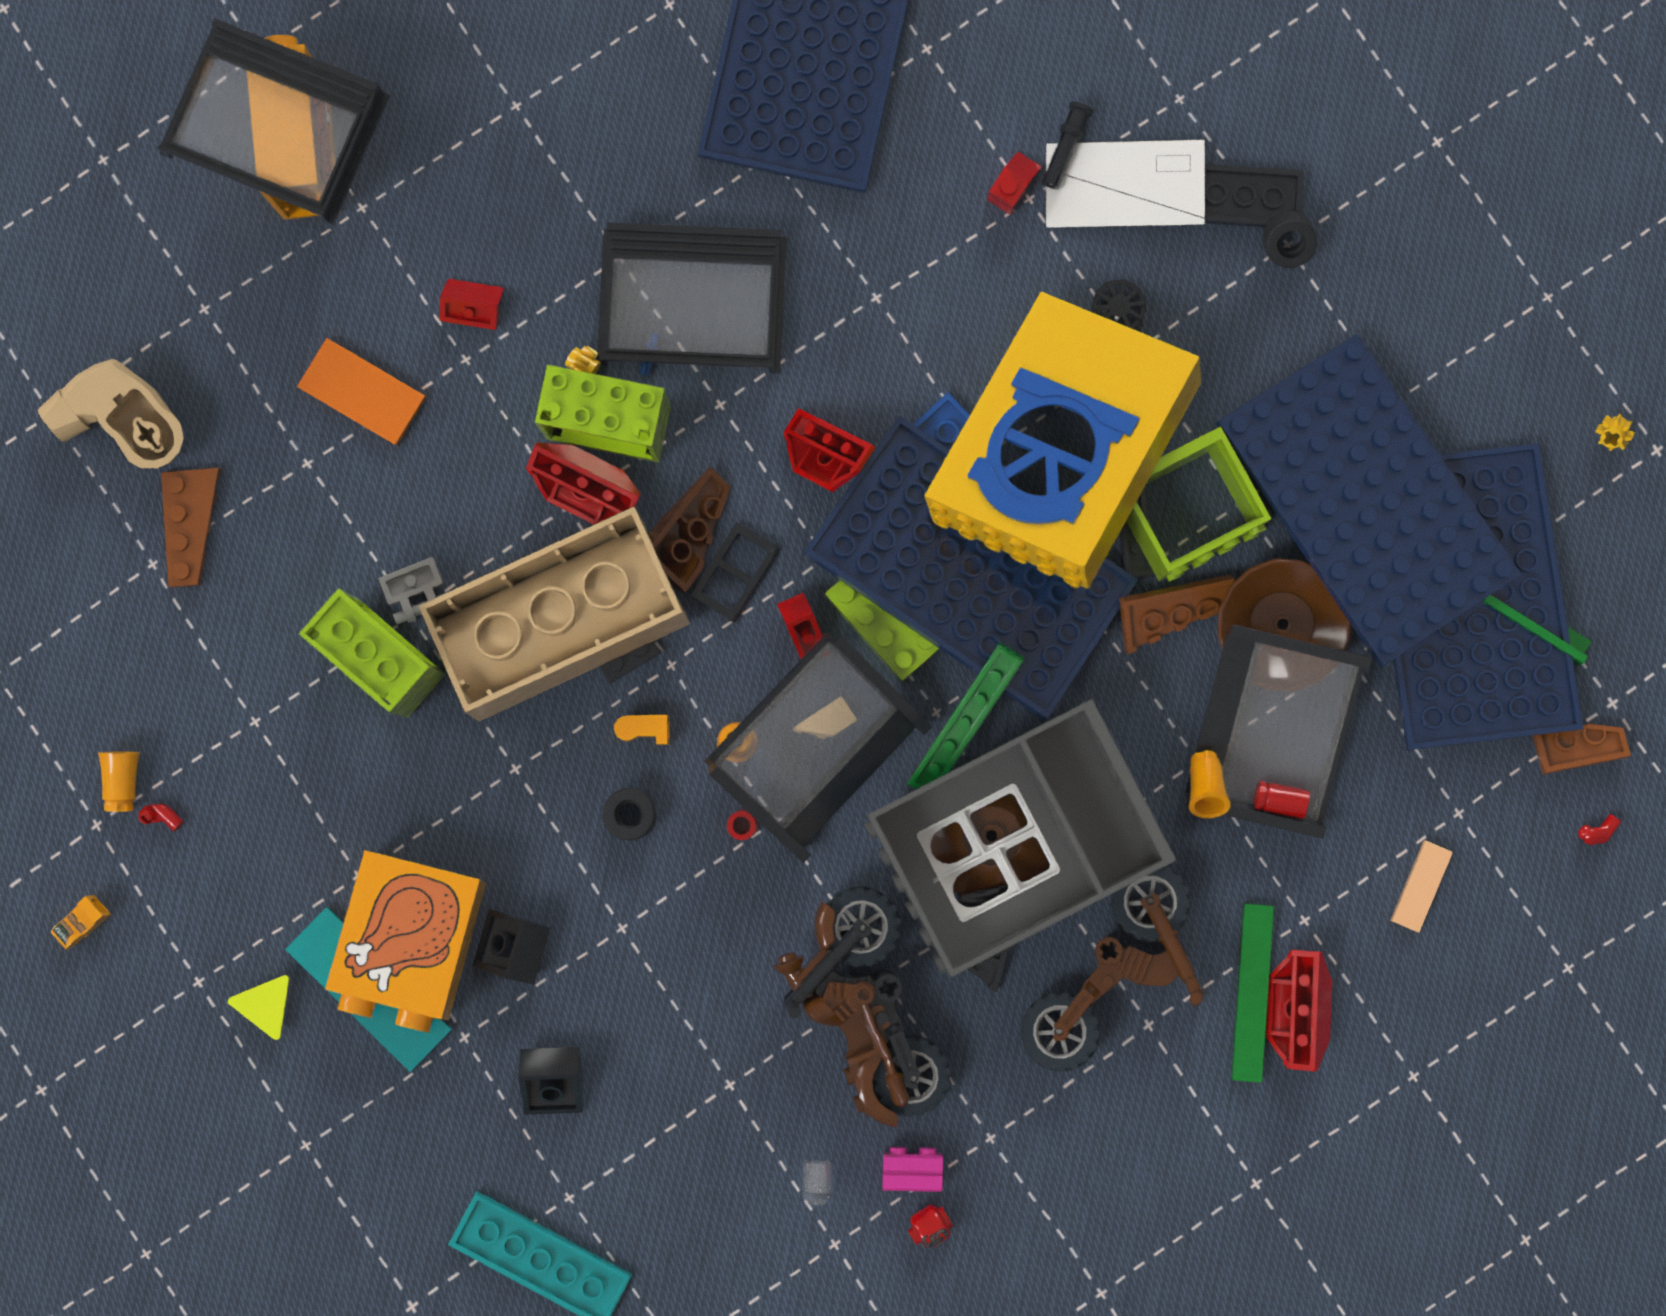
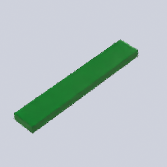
M999 642L909 779L908 785L917 790L951 771L1025 658Z
M1243 903L1231 1080L1262 1083L1274 906Z

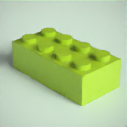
M838 581L825 593V597L901 683L940 650L842 581Z

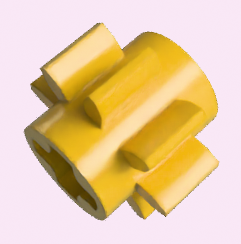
M584 346L582 350L575 347L569 354L565 365L572 370L596 374L601 362L595 359L599 354L589 346Z
M1621 414L1613 418L1606 415L1602 421L1603 424H1599L1595 431L1601 434L1598 443L1608 447L1609 451L1617 447L1624 450L1628 441H1631L1635 435L1633 431H1629L1632 421H1627Z

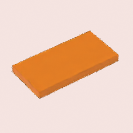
M328 338L322 344L297 385L302 391L395 446L399 444L427 398L422 393Z

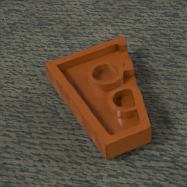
M1583 724L1582 730L1532 736L1543 775L1616 761L1631 756L1624 728Z

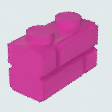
M889 1147V1152H883V1191L942 1192V1153H936L937 1148L920 1147L919 1152H907V1147Z

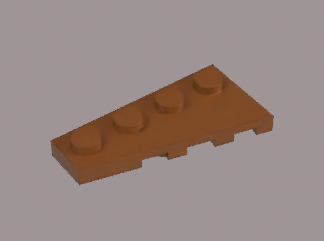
M220 468L161 472L168 587L170 588L201 585L207 552L206 543L208 533L210 534L213 505H215L217 497V482L221 474Z
M1225 575L1119 598L1124 651L1129 655L1137 651L1139 646L1148 642L1153 644L1161 640V636L1174 630L1179 632L1187 628V624L1198 619L1205 620L1218 614L1219 607L1229 586L1234 582V578L1231 575Z

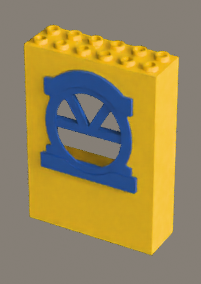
M1041 291L924 495L933 522L945 529L951 527L958 530V533L968 540L978 539L995 552L1002 550L1009 553L1019 563L1026 564L1029 562L1037 566V569L1046 575H1058L1072 587L1079 588V586L1089 589L1201 385L1200 357ZM1056 405L1082 415L1090 424L1095 436V453L1092 463L1014 430L1011 427L1026 413L1044 406ZM1004 440L1030 451L1006 467H1003L1001 464V449ZM1045 458L1046 496L1025 493L1009 481L1012 477ZM1058 464L1084 475L1072 487L1062 492L1059 491Z

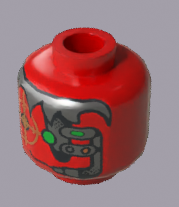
M929 1204L911 1215L910 1222L912 1227L908 1229V1232L916 1245L922 1243L925 1248L932 1249L950 1238V1229L954 1226L942 1206L938 1208L934 1204Z

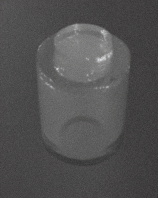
M803 1161L802 1198L808 1199V1204L824 1205L826 1204V1199L832 1198V1161Z

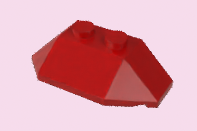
M799 408L783 432L784 438L787 441L792 471L830 492H834L856 477L875 449L874 445Z
M537 442L526 466V470L532 475L546 501L594 525L632 507L636 508L641 496L624 470L574 445Z
M1291 950L1269 976L1266 1037L1284 1061L1283 1063L1287 1069L1318 1071L1330 1042L1332 979L1322 952Z

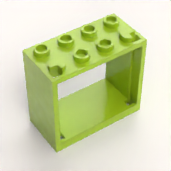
M547 365L535 424L549 441L660 463L671 405L665 389L661 387ZM554 428L562 429L561 437L553 435Z
M1221 426L1162 456L1146 484L1208 453L1246 523L1169 562L1136 502L1126 522L1158 581L1167 578L1171 582L1184 575V572L1189 570L1188 566L1193 565L1194 569L1209 562V559L1215 556V552L1223 555L1234 549L1236 545L1241 543L1240 539L1243 538L1244 542L1254 539L1266 530L1264 525L1271 520L1268 511Z
M339 588L299 633L388 712L406 718L413 713L446 675L365 603ZM385 698L390 703V705L387 704L383 699Z

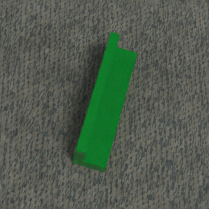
M1492 595L1483 600L1484 604L1501 612L1503 616L1505 615L1511 621L1519 623L1527 631L1529 630L1546 642L1553 644L1561 652L1572 656L1574 666L1584 664L1588 656L1584 653L1592 641L1568 627L1570 644H1568Z

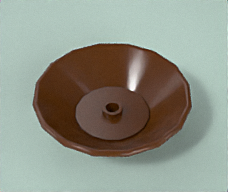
M1272 559L1250 567L1229 586L1218 610L1217 637L1222 648L1228 626L1232 627V624L1346 651L1351 641L1350 622L1312 566L1303 560ZM1285 619L1287 627L1279 629L1277 627L1278 620ZM1261 644L1251 683L1268 691L1295 692L1320 683L1340 662Z
M1007 794L974 811L970 815L971 821L985 845H991L1027 825V819L1013 794ZM957 822L941 828L931 839V852L942 863L952 864L968 857L972 853V847L960 824ZM989 830H993L997 834L996 840L992 842L986 838V833ZM1030 837L1006 851V856L1019 881L1025 882L1045 872L1050 866L1044 851L1035 837ZM988 859L961 873L953 883V891L961 896L962 893L1005 885L1007 882L996 861Z

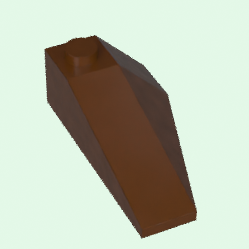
M711 467L697 479L648 533L671 586L683 593L688 590L703 569L705 563L703 559L708 546L712 543L714 537L712 533L716 521L721 517L731 488Z

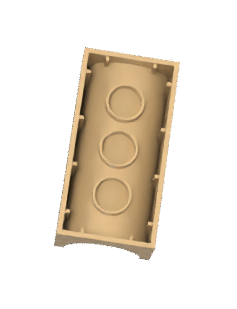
M635 507L419 606L465 713L479 722L597 668L610 660L623 656L636 648L690 625L686 613L657 556L644 521Z

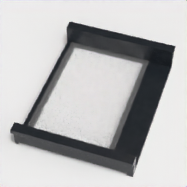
M214 18L212 22L213 27L161 145H158L160 154L170 159H173V156L301 207L317 214L323 221L334 225L390 95L384 93L380 86L374 82Z
M607 223V229H604L597 346L599 354L597 355V360L601 362L602 366H609V361L755 367L768 368L769 373H780L787 237H781L780 230Z
M1232 624V627L1228 626L1195 752L1200 753L1208 750L1217 753V758L1222 765L1225 788L1231 804L1230 809L1224 815L1324 839L1326 826L1323 823L1364 668L1370 669L1372 657ZM1190 775L1185 790V796L1187 799L1185 805L1188 807L1190 800L1191 785ZM1259 780L1266 781V784L1275 783L1309 790V805L1304 819L1264 811L1262 808L1260 810L1254 809L1253 796Z
M826 633L704 762L711 768L708 774L801 862L805 863L811 854L803 846L915 728L925 735L932 726L842 635L839 634L837 638H834L829 633Z

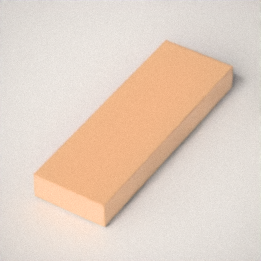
M1423 841L1390 921L1417 933L1420 932L1452 856V851L1429 841Z

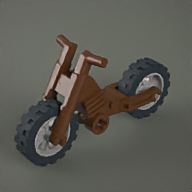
M1164 866L1111 895V908L1119 927L1134 939L1163 944L1166 952L1159 955L1147 954L1131 946H1128L1127 949L1122 948L1120 942L1112 937L1101 939L1095 947V954L1098 960L1097 969L1085 981L1082 990L1077 996L1064 992L1049 993L1035 1000L1026 1010L1021 1022V1041L1026 1053L1036 1064L1056 1072L1071 1071L1083 1066L1094 1055L1100 1039V1026L1091 1006L1123 978L1138 985L1167 986L1179 976L1190 994V1004L1192 1006L1200 1005L1204 991L1177 937L1178 931L1183 927L1189 914V892L1183 879L1171 868ZM1151 881L1150 894L1146 895L1138 884ZM1156 882L1163 884L1168 890L1157 895L1154 893ZM1133 889L1143 897L1141 901H1128ZM1171 894L1173 900L1172 908L1160 904V900ZM1129 906H1142L1143 910L1136 919L1131 914ZM1146 912L1152 924L1140 922ZM1114 944L1116 946L1115 952L1118 954L1116 958L1108 957L1107 960L1103 959L1104 953L1101 950L1103 946L1110 947ZM1061 1010L1060 1019L1055 1023L1048 1013ZM1043 1018L1050 1023L1053 1030L1038 1031ZM1079 1024L1082 1027V1038L1070 1034L1074 1027ZM1039 1035H1053V1039L1047 1048L1042 1045ZM1068 1038L1079 1042V1045L1071 1052H1068L1065 1042ZM1057 1041L1061 1042L1064 1054L1050 1052Z

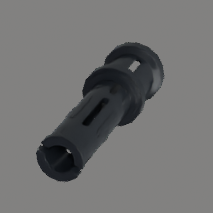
M1070 102L1068 106L1070 111L1065 124H1061L1059 128L1061 136L1047 172L1041 182L1050 189H1059L1077 141L1083 139L1085 134L1083 129L1087 119L1092 117L1094 112L1089 106L1079 102Z

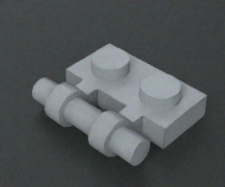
M433 557L378 578L388 605L392 606L400 603L402 606V611L393 614L397 624L405 621L410 623L417 620V617L422 615L419 606L439 597L436 596L434 589L444 585ZM425 593L427 601L412 606L410 598Z

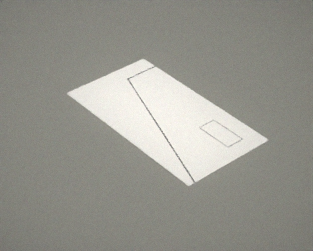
M1205 141L1077 143L1062 177L1059 189L1054 190L1046 187V227L1205 224ZM1058 143L1046 144V172Z

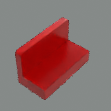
M448 279L440 295L439 321L496 330L499 324V304L504 294V288Z

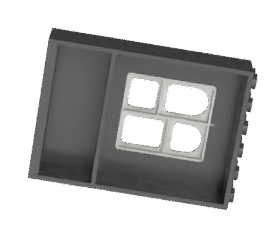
M1092 699L866 815L868 822L864 823L871 839L877 837L882 846L877 851L885 866L891 864L896 873L891 878L900 893L905 891L910 901L906 902L905 905L912 919L919 918L923 928L919 929V932L926 946L933 945L937 954L932 957L939 971L942 974L947 972L950 977L1176 860ZM1007 794H1013L1027 819V825L991 845H985L971 821V813ZM957 822L960 824L972 847V853L958 862L952 864L942 863L931 852V839L941 828ZM1030 837H1035L1044 851L1050 867L1047 871L1025 882H1021L1006 856V851ZM988 859L995 860L1007 882V891L976 907L961 905L953 894V883L961 873Z

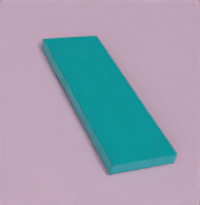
M326 907L285 949L324 988H326L344 924L329 907ZM328 991L338 1002L340 1001V993ZM379 1003L375 1005L372 1018L350 1013L409 1072H412L453 1029L444 1020L433 1018L429 1033L395 1025L399 1009Z
M476 1191L448 1243L452 1248L578 1316H611L633 1275L479 1191Z

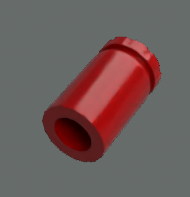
M1259 780L1254 791L1253 808L1257 810L1262 808L1264 811L1304 819L1309 805L1310 792L1309 790L1275 783L1266 784V781Z
M746 809L733 813L727 821L729 834L737 840H746L752 837L759 828V821Z

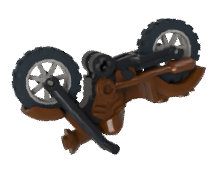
M852 886L837 892L827 903L821 900L818 905L814 919V930L820 949L804 967L801 965L804 961V955L796 956L795 952H790L779 956V962L774 964L773 968L785 976L792 988L783 1000V1004L791 1018L799 1017V1005L801 1004L805 1013L812 1021L826 1026H837L846 1035L848 1051L844 1056L848 1067L843 1070L849 1086L855 1085L858 1095L853 1096L858 1113L864 1112L866 1116H871L879 1123L896 1128L898 1123L897 1113L907 1117H911V1115L921 1116L929 1110L933 1111L936 1109L940 1101L943 1102L947 1096L946 1092L951 1085V1069L944 1053L931 1040L918 1035H904L903 1024L895 1009V1000L902 992V984L891 970L879 969L872 976L868 975V972L842 975L834 971L839 964L842 965L843 963H848L852 966H871L875 962L884 960L887 957L886 955L894 950L897 939L899 940L901 921L897 909L891 900L879 890L869 888L868 886ZM860 904L859 916L852 915L847 910L853 905ZM868 905L873 907L877 913L865 920V906ZM845 913L850 918L849 924L839 926L840 918ZM881 917L882 930L869 927L871 922ZM871 932L880 935L873 944L869 945L867 937ZM863 939L865 947H855ZM888 978L891 982L889 984L890 990L884 991L881 988L884 985L883 980ZM916 1054L927 1060L926 1063L918 1068L915 1063ZM894 1062L898 1065L899 1072L895 1070ZM931 1067L932 1080L920 1076L921 1072ZM919 1081L929 1084L926 1091L921 1094L917 1084ZM907 1086L913 1089L915 1096L908 1097Z

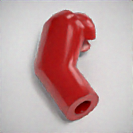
M164 803L146 805L138 813L141 823L147 825L164 822L173 832L177 831L184 824V821Z
M1609 814L1600 827L1591 828L1589 825H1583L1578 831V837L1588 845L1606 843L1622 822Z

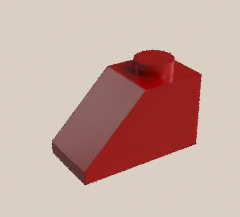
M1017 152L1004 167L989 190L987 201L1011 215L1042 166Z
M804 593L777 604L800 659L823 637ZM827 651L822 657L830 654L829 651Z

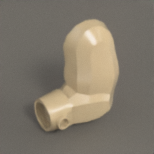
M115 359L97 363L77 374L64 388L58 389L38 409V413L44 423L64 443L90 429V424L98 422L115 439L127 460L139 468H159L174 461L181 451L184 439L180 422L171 412L160 394L150 384Z

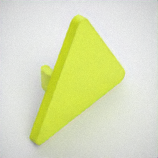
M283 975L232 996L228 999V1004L271 1038L278 1040L281 1038L289 977Z

